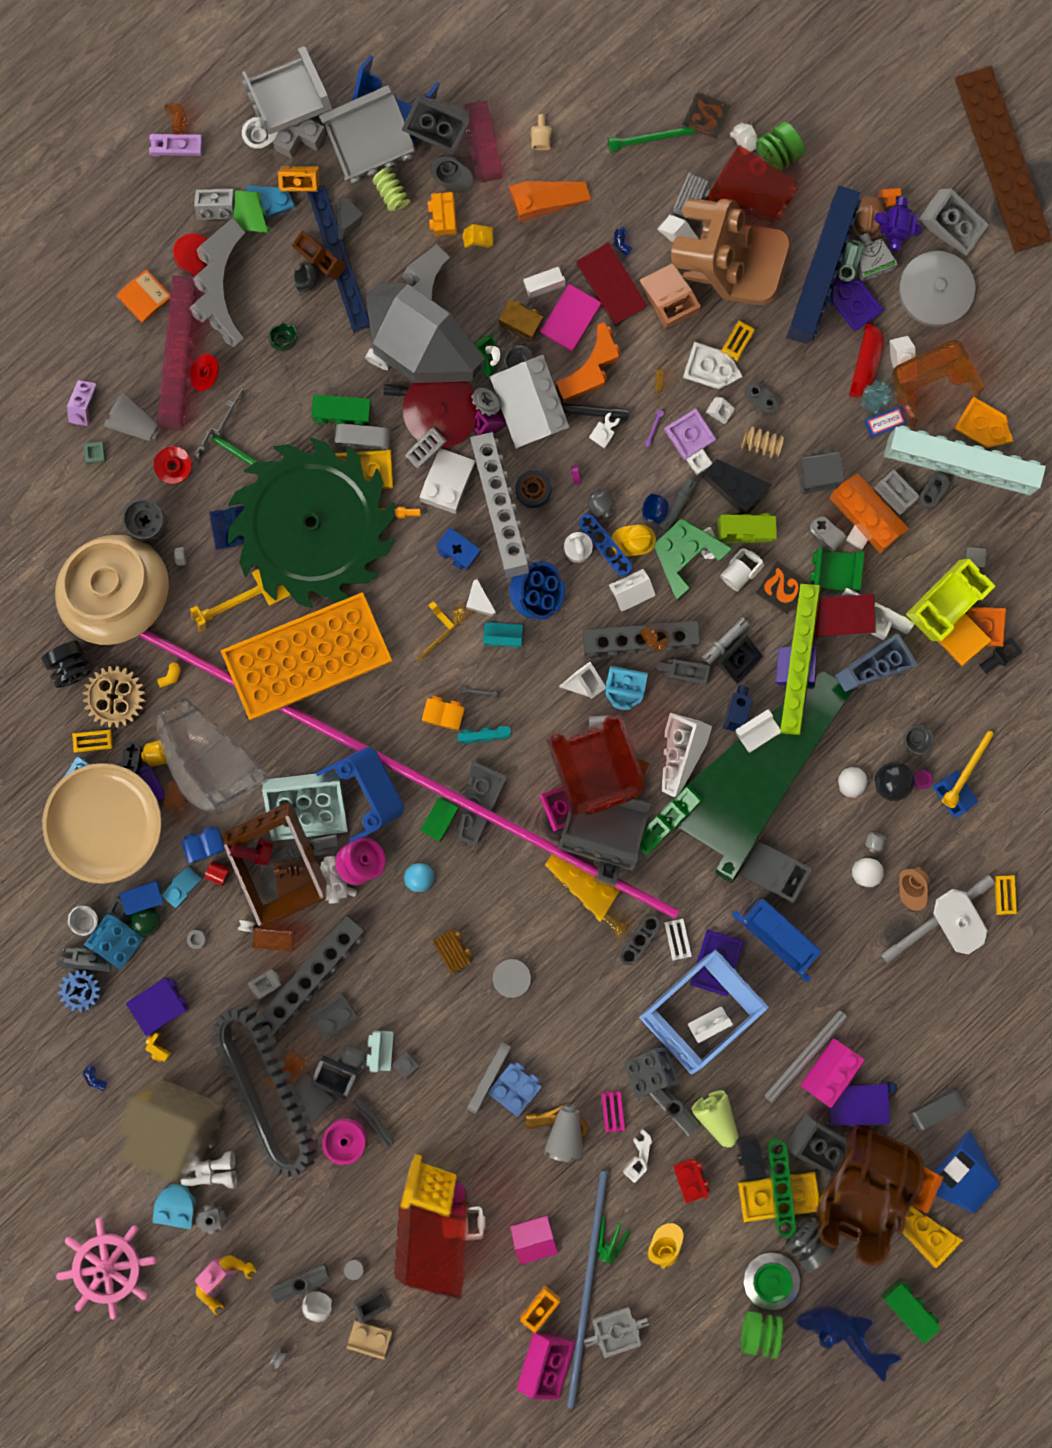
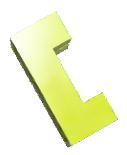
M970 559L958 560L906 615L931 641H942L955 628L953 625L978 600H983L995 585L979 572L980 569Z

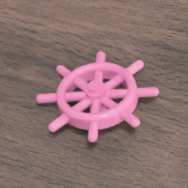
M98 1217L95 1221L97 1236L89 1239L83 1245L71 1237L65 1239V1243L77 1253L73 1260L72 1270L59 1272L56 1278L57 1280L73 1278L77 1289L82 1294V1297L75 1305L76 1311H81L89 1300L96 1303H108L110 1318L115 1320L118 1317L116 1301L121 1300L130 1292H133L142 1300L148 1299V1293L138 1287L136 1283L140 1276L141 1266L153 1265L157 1262V1258L154 1256L139 1258L136 1249L130 1243L138 1232L137 1226H132L124 1238L114 1234H105L103 1219ZM107 1244L117 1246L110 1258ZM99 1245L101 1259L89 1250ZM124 1251L129 1261L116 1263ZM84 1257L96 1266L82 1268ZM131 1268L129 1279L118 1272V1270ZM93 1275L94 1280L90 1286L85 1281L84 1276ZM112 1278L118 1281L124 1287L121 1290L114 1292ZM103 1280L106 1293L96 1291Z

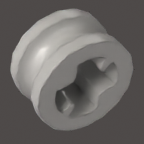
M278 1349L269 1364H274L275 1369H277L287 1354L281 1353V1349Z

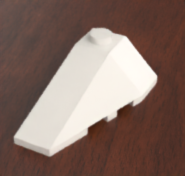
M670 713L665 729L667 749H664L666 766L663 768L662 792L675 798L679 796L707 745L712 726L699 720Z

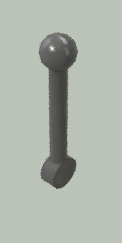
M465 686L460 688L462 694L473 693L488 695L493 698L499 697L498 691L467 689Z

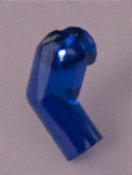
M620 227L614 232V245L627 256L632 251V248L625 243L627 230L624 227Z
M91 1065L86 1066L85 1070H83V1077L87 1085L104 1091L107 1082L96 1078L94 1074L96 1072L95 1067Z

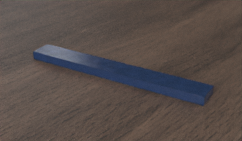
M324 185L319 187L317 191H307L325 247L347 264L338 278L337 284L353 333L370 328L369 318L343 239H338V224L326 187Z

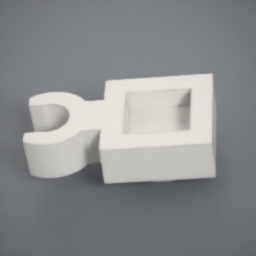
M611 412L605 416V424L600 421L589 436L590 439L603 448H606L616 433L612 427L620 422V418H617L615 422L610 421Z

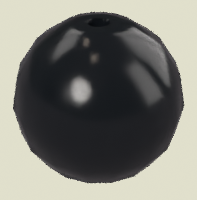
M900 762L884 764L875 776L877 792L889 801L906 799L912 793L915 786L912 771L907 765Z

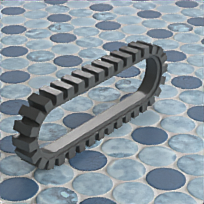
M247 1005L235 1006L222 1012L216 1018L217 1023L213 1025L212 1031L217 1033L213 1035V1042L220 1044L219 1047L215 1048L218 1055L223 1053L225 1056L220 1061L222 1066L228 1064L230 1068L225 1071L227 1077H234L230 1084L232 1089L236 1087L239 1089L235 1093L237 1100L241 1098L244 1100L239 1105L242 1111L248 1110L249 1112L244 1117L247 1122L253 1121L254 1125L249 1128L252 1134L257 1132L259 1135L254 1140L256 1145L261 1143L263 1145V1148L259 1149L261 1156L267 1155L269 1157L265 1163L268 1167L274 1165L273 1171L278 1175L282 1173L283 1177H295L312 1167L315 1163L314 1160L318 1157V1151L315 1150V1148L319 1147L318 1140L311 1139V1136L316 1133L313 1127L307 1129L306 1125L311 1123L308 1116L302 1117L301 1115L306 1111L303 1104L298 1106L296 1103L301 1100L299 1093L292 1094V1090L296 1089L294 1082L288 1083L286 1080L291 1075L289 1070L282 1071L286 1063L284 1059L279 1061L277 1059L281 1052L279 1048L274 1050L272 1048V1045L276 1044L274 1036L271 1038L267 1036L272 1031L269 1025L263 1027L262 1023L266 1019L262 1014L256 1016L257 1010L253 1007L248 1009ZM236 1020L244 1023L252 1033L299 1142L300 1156L297 1161L285 1157L277 1145L232 1040L231 1026Z

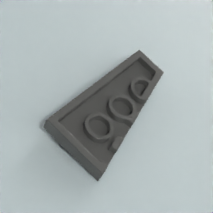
M472 761L465 798L492 811L507 776ZM463 808L458 839L476 847L488 820Z

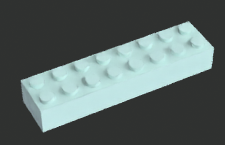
M907 426L896 427L889 435L884 457L1026 495H1032L1041 487L1046 466L1040 465L1041 463L1038 461L1029 460L1028 462L1016 455L1005 456L1001 451L993 450L990 452L986 451L982 446L974 445L971 447L963 441L956 440L953 442L947 440L948 438L944 436H930L925 431H911Z

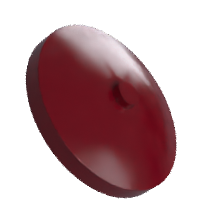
M413 382L407 390L403 401V418L407 429L419 441L432 427H435L446 440L441 448L452 447L461 443L471 434L477 423L475 415L478 410H476L477 406L472 404L473 399L471 397L474 390L467 382ZM432 436L430 437L435 444L438 443Z

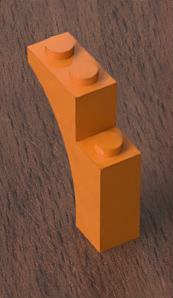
M605 322L597 325L596 345L587 362L569 377L556 382V389L562 403L569 402L605 387L607 377L603 369L600 370V368L617 362L619 354H621L618 344L613 343V332L610 326H606Z

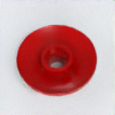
M202 354L194 361L190 370V382L196 390L206 391L214 385L219 374L217 359L211 354Z
M171 446L162 449L156 455L153 467L156 476L161 481L167 484H178L189 476L192 462L185 450ZM172 464H177L175 470L171 469Z

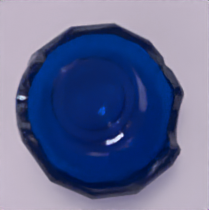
M650 494L643 503V518L654 524L662 523L669 514V503L661 495Z

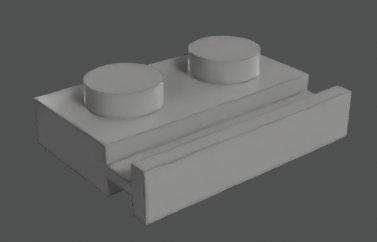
M894 469L873 488L898 516L920 497Z

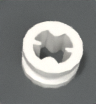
M239 920L241 925L238 927V930L255 932L253 927L256 925V922Z

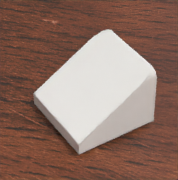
M715 397L706 413L721 423L726 424L735 408L724 398Z

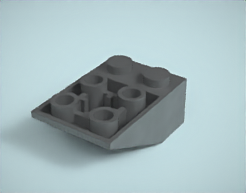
M758 841L740 875L784 900L794 903L812 869Z

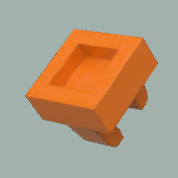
M901 188L878 190L879 198H885V207L895 206L896 196H901Z

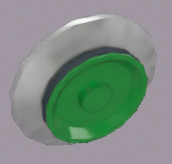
M769 1252L757 1256L750 1262L745 1270L744 1286L746 1294L754 1304L763 1309L776 1310L786 1307L795 1299L799 1292L800 1277L798 1269L789 1258L779 1253Z

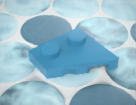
M246 186L248 192L260 193L261 204L266 213L263 216L264 220L295 208L288 191H280L277 187Z

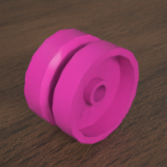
M362 837L343 846L337 852L335 864L339 876L345 882L351 885H361L380 876L384 871L386 860L382 847L376 841Z
M341 1118L334 1121L325 1131L322 1139V1148L325 1155L332 1162L339 1165H348L355 1162L363 1154L367 1144V1134L364 1127L358 1121L351 1118ZM342 1139H346L348 1142L343 1144Z

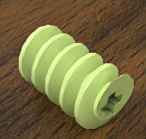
M391 167L379 171L373 178V183L377 185L376 188L380 191V196L384 198V203L388 204V210L395 211L407 206L410 203V199L404 200L407 193H400L403 190V186L397 187L400 181L398 179L393 180L396 177L395 173L389 174L393 170Z

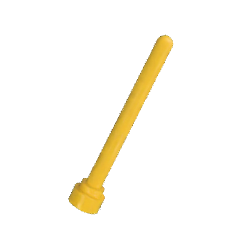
M992 731L986 732L952 791L946 792L943 796L942 802L946 806L955 808L958 804V794L993 738L994 733Z

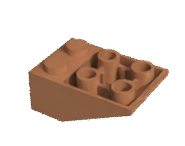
M673 263L639 280L665 330L699 313L701 306Z

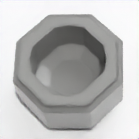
M184 547L175 548L174 560L178 566L187 565V553Z

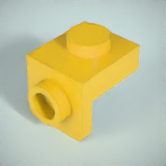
M472 224L465 228L463 232L464 247L469 248L472 245L492 247L493 227Z
M159 1031L155 1034L151 1033L145 1042L147 1044L145 1050L152 1054L151 1057L158 1062L167 1061L172 1053L156 1044L162 1033Z

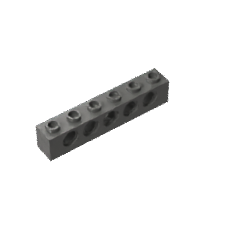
M698 621L583 630L582 632L584 655H589V658L600 657V654L608 653V656H618L619 652H627V655L638 654L640 650H646V653H656L657 649H665V652L676 651L677 647H684V650L696 649L695 646L700 644ZM681 632L684 635V640L681 642L676 641L674 634ZM663 634L665 642L658 643L655 640V635ZM643 635L646 638V643L643 645L638 644L636 637ZM625 637L627 645L619 646L617 638ZM601 638L606 639L608 646L605 648L599 647L598 640Z

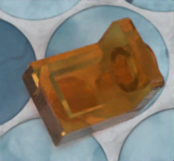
M176 103L165 104L164 109L167 115L174 116L171 127L174 134L182 135L183 129L186 130L187 128L184 108Z

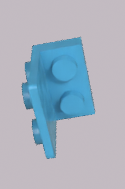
M107 913L84 946L121 970L140 945L143 937L119 919Z

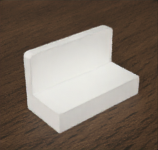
M559 267L523 279L530 299L565 286V278L562 276Z
M644 569L609 585L621 611H625L655 596L650 578Z
M769 709L736 729L737 736L749 753L781 734L780 728L773 720V715Z

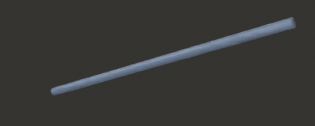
M600 1170L569 1388L568 1408H575L608 1176V1171Z

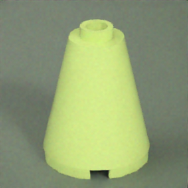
M723 1090L711 1092L708 1094L709 1098L705 1100L700 1098L692 1106L693 1114L722 1146L732 1147L737 1143L739 1136L728 1095Z

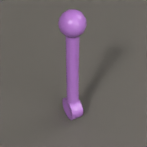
M662 410L656 412V420L648 439L644 442L647 447L652 445V437L660 418L664 415Z

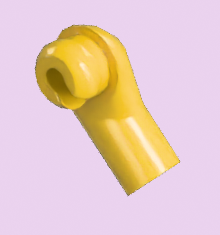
M171 663L167 676L157 679L160 688L178 681L181 673L178 663Z

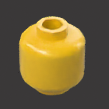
M162 740L145 744L143 752H141L143 762L147 763L150 767L167 764L172 756L169 744Z

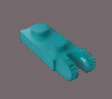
M499 726L496 730L482 728L480 732L463 730L461 734H457L458 744L508 739L511 736V728L507 726Z

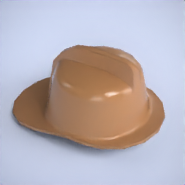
M868 196L860 199L862 201L855 215L856 219L853 230L857 237L869 233L871 240L881 234V225L875 221V215L878 212H884V206L877 198Z
M920 866L902 870L899 874V887L903 904L913 911L924 909L928 902L929 876Z

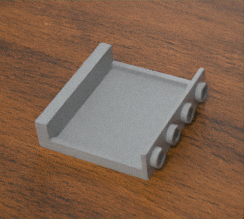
M305 46L298 49L301 58L248 79L246 72L243 71L245 80H242L246 92L250 90L247 94L251 104L255 103L253 105L257 116L261 115V117H258L262 129H267L269 135L332 109L328 95Z
M389 85L319 116L327 129L345 174L344 179L348 183H358L362 180L361 177L376 175L379 169L384 167L392 168L396 166V162L400 160L408 161L417 153L410 134L402 131L405 121L393 90Z

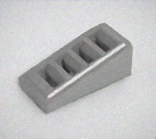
M432 427L405 456L416 468L423 467L443 446L446 440L435 427ZM431 436L438 442L437 444L433 442L430 438ZM425 442H427L432 447V449H430Z

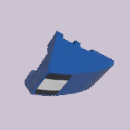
M968 1130L956 1143V1148L934 1171L943 1177L936 1196L975 1213L1000 1184L971 1131Z

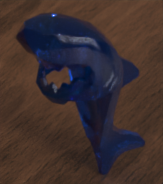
M827 1306L812 1308L797 1318V1326L803 1330L812 1331L815 1334L819 1333L820 1344L823 1348L832 1349L833 1345L844 1340L858 1358L882 1382L886 1380L888 1367L901 1361V1357L896 1354L874 1353L864 1343L865 1333L873 1324L872 1320L864 1317L849 1316L838 1308Z

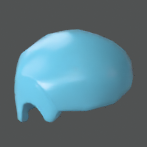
M416 863L406 869L404 882L411 891L425 892L434 885L435 874L429 865Z

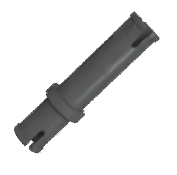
M687 478V481L680 492L676 493L677 497L658 525L659 528H663L666 532L669 531L685 503L690 501L689 497L698 485L696 481L693 482V479Z

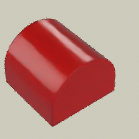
M212 861L204 878L223 886L231 868Z

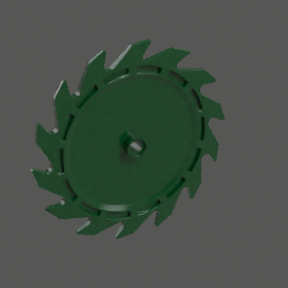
M310 438L315 448L313 454H308L290 444L273 446V449L283 455L282 461L255 462L244 470L245 473L257 475L258 480L235 491L228 503L229 507L237 504L244 505L243 511L229 527L228 543L231 544L239 536L244 537L239 561L243 574L247 577L251 567L257 565L263 589L274 600H277V586L283 585L299 605L313 608L314 606L308 597L310 592L318 593L334 602L342 601L349 598V596L340 591L342 584H368L378 577L379 573L366 571L365 566L387 555L396 540L379 541L380 535L394 519L395 502H392L384 510L379 509L384 485L379 470L376 469L372 479L366 481L360 457L349 446H346V460L341 461L326 442ZM311 518L317 521L314 527L307 526V521Z

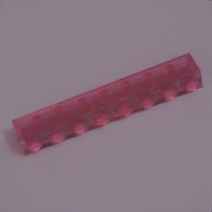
M172 276L157 425L160 429L183 431V425L187 424L185 407L189 405L187 388L191 386L189 369L192 370L193 359L190 357L191 351H194L195 341L192 339L193 332L195 333L197 329V323L194 321L195 317L192 315L190 307L196 302L197 296L200 295V290L195 286L194 277Z

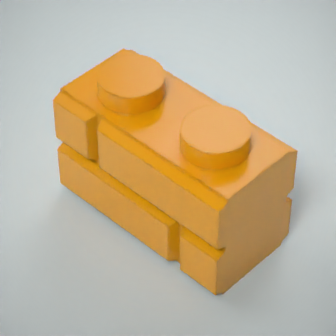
M281 166L278 171L279 190L317 191L320 186L319 167L292 166L290 168V166Z
M454 193L431 194V200L428 201V210L433 214V219H429L430 231L434 230L436 237L456 235Z
M544 1285L527 1309L520 1315V1321L536 1333L558 1306L560 1297Z

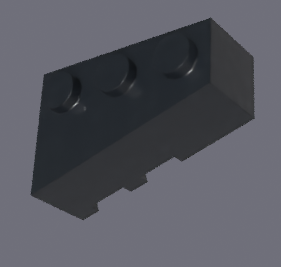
M718 459L702 475V478L741 514H745L772 485Z

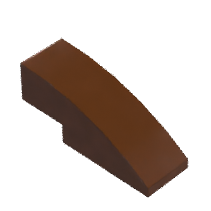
M303 230L292 245L311 264L317 266L323 273L336 281L347 266L334 253Z

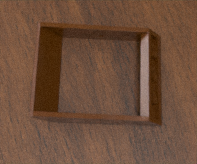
M289 802L225 832L224 848L260 928L326 899V880L294 807ZM288 823L313 883L263 905L243 858L230 856L229 849L232 845L238 846Z

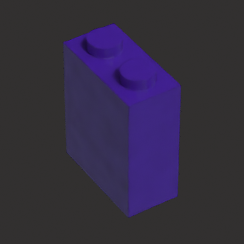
M166 977L126 1002V1005L146 1036L189 1010L187 1007L189 1003L184 995L180 996L177 991L179 987L173 978Z

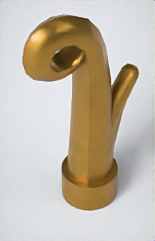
M564 1105L544 1113H526V1129L554 1125L558 1112ZM580 1117V1124L582 1125L581 1136L584 1137L588 1132V1124L585 1119Z

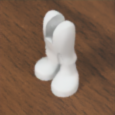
M227 1151L222 1158L211 1161L208 1159L199 1162L190 1170H195L196 1176L182 1178L181 1185L194 1186L219 1183L224 1184L228 1188H236V1171L214 1174V1170H230L235 1167L234 1152Z

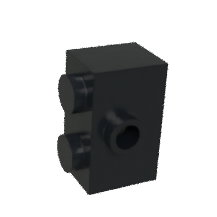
M753 1134L738 1138L737 1145L740 1154L737 1155L739 1166H743L745 1178L752 1180L767 1176L758 1137Z

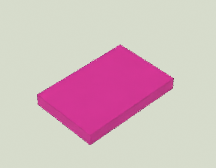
M568 284L542 327L540 334L573 352L601 306V302Z

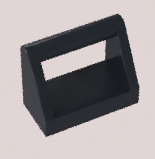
M322 1055L310 1084L346 1100L358 1071ZM325 1064L351 1076V1079L324 1068L323 1065Z

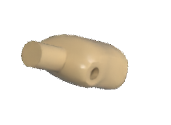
M544 114L538 115V126L531 127V149L533 150L551 149L552 128L545 126Z

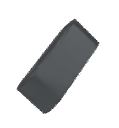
M648 915L642 919L620 952V959L624 964L632 965L641 956L660 927L657 917ZM648 919L655 920L656 926L654 929L649 930L646 928L645 923ZM643 935L645 938L644 944L636 945L634 942L635 937ZM632 951L634 953L633 960L625 961L623 958L624 953Z
M953 1088L912 1109L908 1114L916 1130L922 1131L967 1107V1104L959 1089Z

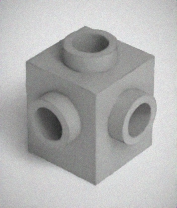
M205 1205L198 1213L199 1216H196L197 1226L201 1228L202 1233L220 1232L219 1229L226 1222L225 1211L222 1210L221 1205ZM208 1218H212L213 1223H209Z

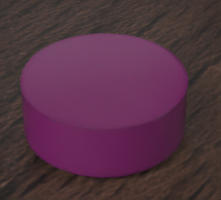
M574 465L571 467L573 483L575 485L582 484L579 466Z
M927 770L917 771L913 776L915 787L918 789H927L933 783V776Z
M455 1182L452 1202L458 1203L464 1199L466 1189L463 1184Z

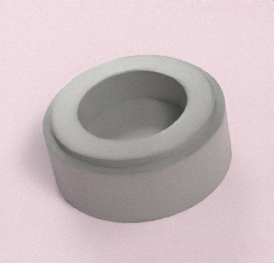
M193 930L187 936V943L193 949H200L206 945L207 936L202 930Z
M351 1259L345 1264L344 1274L348 1279L357 1280L362 1276L364 1266L361 1261Z

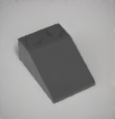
M417 96L402 127V131L454 153L470 121L469 113L467 110L451 103Z
M805 1113L786 1143V1147L798 1158L833 1177L846 1155L847 1139Z

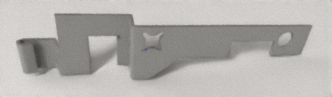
M242 388L234 403L231 401L226 403L231 408L219 429L210 428L209 432L205 431L207 435L202 442L203 447H199L195 453L198 460L201 458L200 453L206 452L210 445L208 442L209 436L218 435L222 437L237 401H240L244 394Z

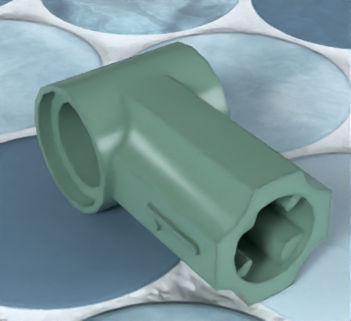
M848 240L838 271V275L843 281L852 280L856 274L864 244L859 241ZM849 267L852 269V272L846 273L843 268Z

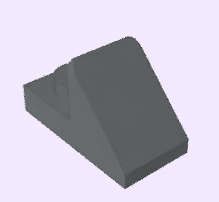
M599 862L598 871L593 881L609 887L615 886L619 867Z

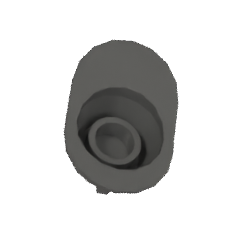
M439 156L430 167L432 177L453 192H464L473 183L471 171L460 163L455 156Z

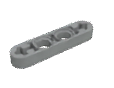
M503 1042L501 1043L467 1110L474 1114L477 1112L511 1046Z

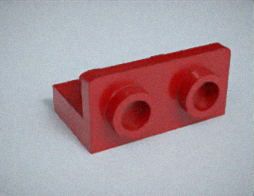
M691 1158L673 1165L686 1204L704 1197L705 1199L709 1198L707 1192H710V1187L707 1180L703 1181L701 1174L704 1173L701 1162H696L695 1158Z

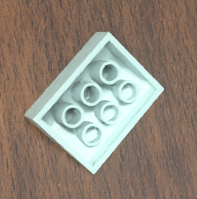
M336 771L326 772L320 776L308 774L265 779L263 781L262 792L266 812L285 804V800H288L291 805L296 802L297 807L294 810L306 837L348 832L342 779ZM288 823L270 830L272 841L294 839Z

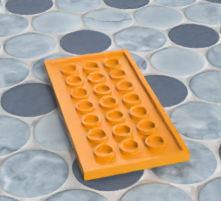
M363 592L220 650L249 721L392 663L390 654Z

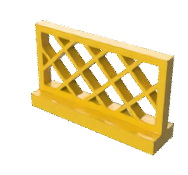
M415 1154L408 1172L400 1207L408 1209L411 1203L448 1216L457 1175L421 1163L422 1156Z

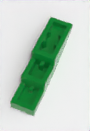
M690 786L686 787L644 830L639 849L648 856L703 799Z

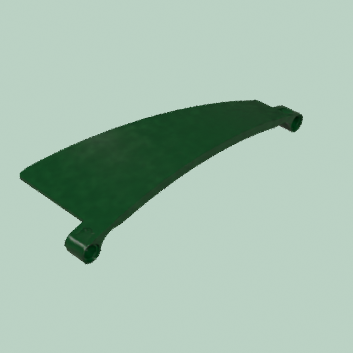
M821 672L816 676L815 684L807 685L801 735L781 733L751 753L747 751L739 739L686 786H690L703 800L677 827L724 856L715 874L731 884L734 882L746 857L793 781L850 695L857 688L845 692L836 678L826 672ZM784 702L771 712L773 720L780 730ZM675 797L663 808L661 813L676 799Z

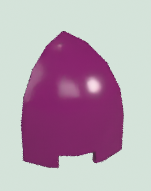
M478 410L475 415V419H477V428H475L477 435L490 432L495 434L507 424L505 418L498 413L488 416L486 413L482 415L481 410Z

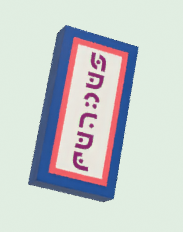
M900 406L864 420L871 438L907 424Z

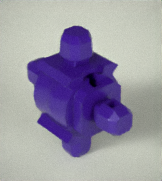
M899 197L896 200L895 207L889 209V211L878 212L875 215V221L881 225L880 232L885 233V237L890 239V249L893 251L900 250L902 241L910 236L922 234L923 228L916 223L917 215H913L912 210L908 209V200L905 197Z

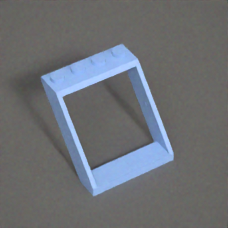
M714 950L646 1009L639 1018L692 1075L702 1069L769 1007L751 989L749 984L740 977L737 971L729 965L724 957L717 950ZM705 966L750 1016L706 1056L700 1059L656 1009Z

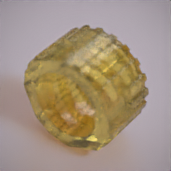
M454 606L453 623H463V606Z

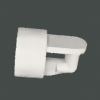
M583 532L572 533L566 538L564 554L570 561L582 563L592 553V541Z

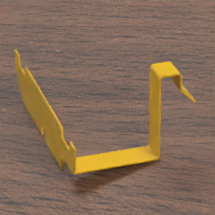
M433 601L428 606L449 630L429 646L415 661L426 656L457 625V623L453 624Z

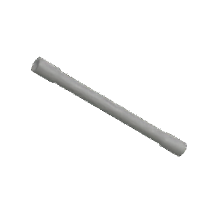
M987 875L966 892L969 899L973 900L978 895L983 894L995 885V882ZM933 916L900 942L880 954L886 964L890 963L905 949L938 926L939 922L936 917Z

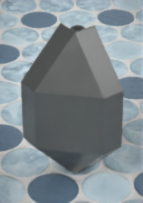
M378 283L367 294L366 300L373 354L412 382L473 381L485 369V358L452 315L409 284Z

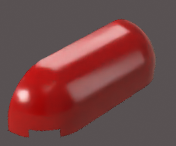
M869 323L865 326L849 396L852 397L864 396L873 389L884 348V336L881 330Z

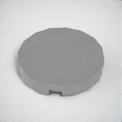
M517 959L502 961L493 972L494 987L499 994L505 997L515 998L521 996L530 986V971L523 962Z

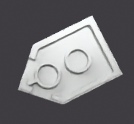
M694 342L683 378L720 389L743 376L732 356L730 358L727 356L728 354L721 353L719 349Z

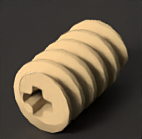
M752 426L749 431L747 428L741 448L743 449L748 444V451L755 447V453L763 449V456L769 451L770 458L777 454L778 458L784 437L781 436L777 440V435L774 433L769 438V431L762 435V429H759L755 433V427Z

